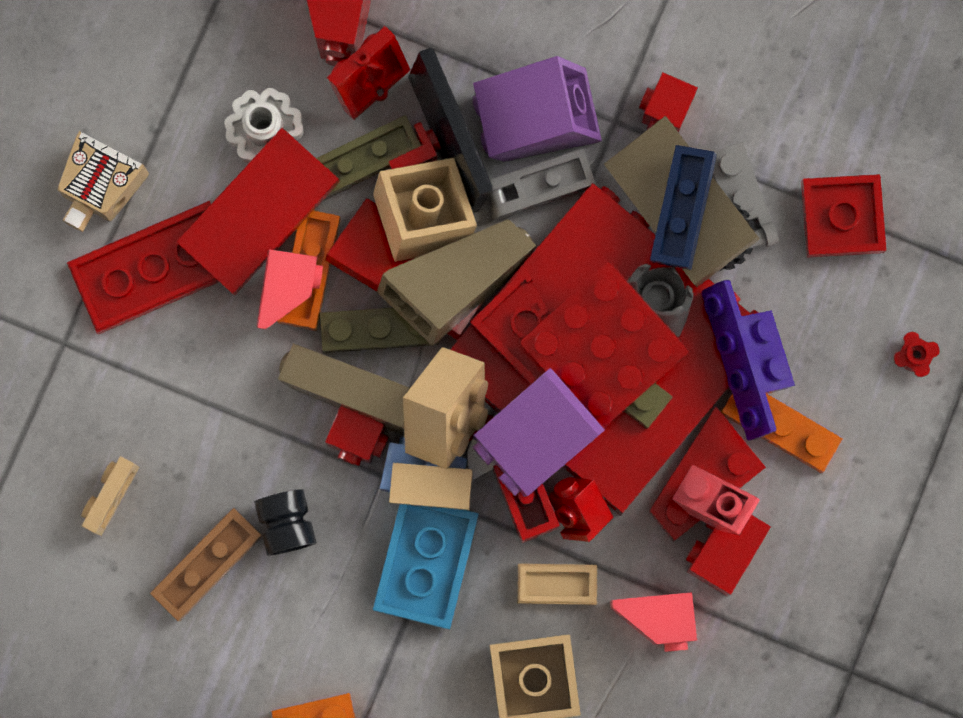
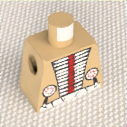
M79 131L58 185L60 194L73 202L62 221L81 232L84 231L93 214L107 221H112L146 180L149 172L143 164Z

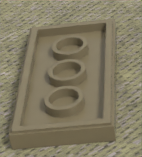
M666 116L604 163L605 167L655 233L657 231L675 146L689 147ZM713 177L692 269H683L696 287L760 240Z

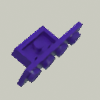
M730 280L720 281L702 290L705 311L709 316L716 339V346L720 352L727 374L728 385L732 390L737 406L740 423L747 440L751 441L776 431V425L766 394L786 390L795 386L772 310L741 316Z

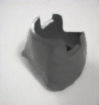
M644 264L639 266L627 281L675 335L679 337L687 321L693 300L692 288L687 286L685 289L675 267H660L649 270L651 265Z

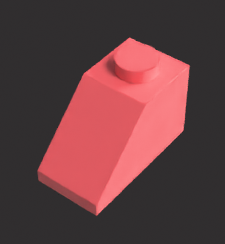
M268 249L257 328L267 329L311 297L312 288H320L323 266L316 265L317 257Z
M692 592L610 601L611 610L652 644H664V652L688 650V642L697 641Z

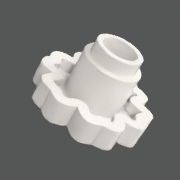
M273 88L265 89L261 95L254 90L246 91L242 97L235 99L232 103L235 114L228 116L224 121L228 144L237 147L238 156L244 162H250L281 128L286 130L296 140L304 135L300 110L291 107V101L287 94L278 93ZM262 124L270 125L266 129H258Z

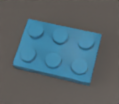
M399 504L373 611L450 630L479 513L460 509Z

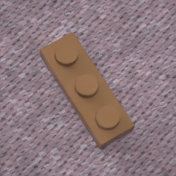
M233 508L150 594L180 622L262 538V534Z

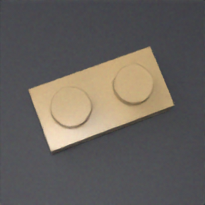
M121 456L117 463L113 461L109 463L101 478V482L104 483L101 492L97 498L92 496L82 511L81 517L85 518L82 527L102 536L139 470V466Z

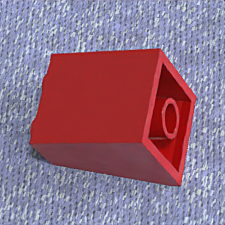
M306 0L320 58L326 59L325 62L331 66H335L343 59H348L363 43L371 0Z

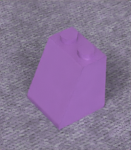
M555 56L473 83L476 94L473 96V106L477 115L481 118L483 127L481 143L490 158L506 162L602 141L585 67Z
M550 368L472 436L477 442L472 448L487 465L494 461L503 472L499 479L514 496L521 492L524 497H527L605 429Z

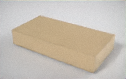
M393 463L389 503L470 510L473 470Z
M518 564L517 604L597 605V565Z

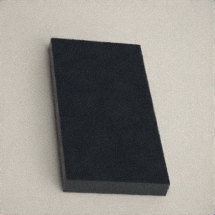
M431 47L418 53L408 78L429 128L433 130L440 144L441 150L439 151L443 160L455 159L472 212L475 213L480 211L492 192L493 186L437 55Z

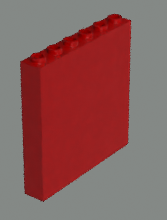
M592 183L500 292L527 267L547 306L549 314H551L608 261L616 267L626 280L631 277L639 266L644 264L651 265L649 270L671 266L656 264L650 261L655 234L648 229L650 225L644 217L634 210L631 213L627 212L618 204L621 201L620 198L606 186H602L600 189ZM675 267L685 289L687 286L692 288L693 300L687 321L678 338L690 352L656 382L658 386L672 396V399L648 429L623 411L604 428L605 430L562 466L575 478L594 480L606 504L620 516L729 387L727 374L720 352L716 346V339L709 316L705 311L702 290L715 283L707 279L696 287L682 268ZM734 292L741 316L759 313L756 310L748 312L738 303L741 300L740 297ZM472 325L450 349L485 363V380L488 382L485 403L497 413L502 411L530 386Z

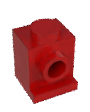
M567 477L559 481L554 486V491L548 496L555 510L557 520L564 526V529L560 532L563 539L590 542L614 518L594 480Z

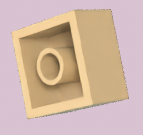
M454 158L379 172L373 196L395 262L420 257L474 234L477 224Z
M444 347L439 350L403 397L405 453L448 469L457 456L461 457L464 454L470 437L476 430L479 431L484 426L488 416V410L485 408L488 382L485 380L484 362Z
M570 634L490 645L499 718H565L581 715Z

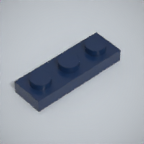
M680 145L675 146L650 257L652 263L687 270L692 269L717 157L714 151Z

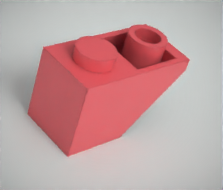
M695 465L691 466L672 498L689 515L720 531L737 535L741 533L760 501L752 494Z

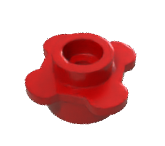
M908 332L903 337L904 345L894 355V363L898 367H904L906 370L914 372L917 377H925L930 373L929 365L932 359L939 355L940 348L935 342L928 343L922 340L918 333ZM914 351H918L920 353L919 358H915L913 356Z

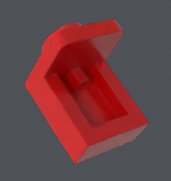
M421 122L414 124V132L421 146L388 161L389 168L395 169L438 161L436 152L441 150V147L433 130L425 131Z

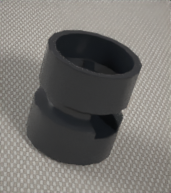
M304 489L281 492L254 501L259 523L267 525V529L262 533L267 556L296 551L317 543L312 522L303 518L308 512Z

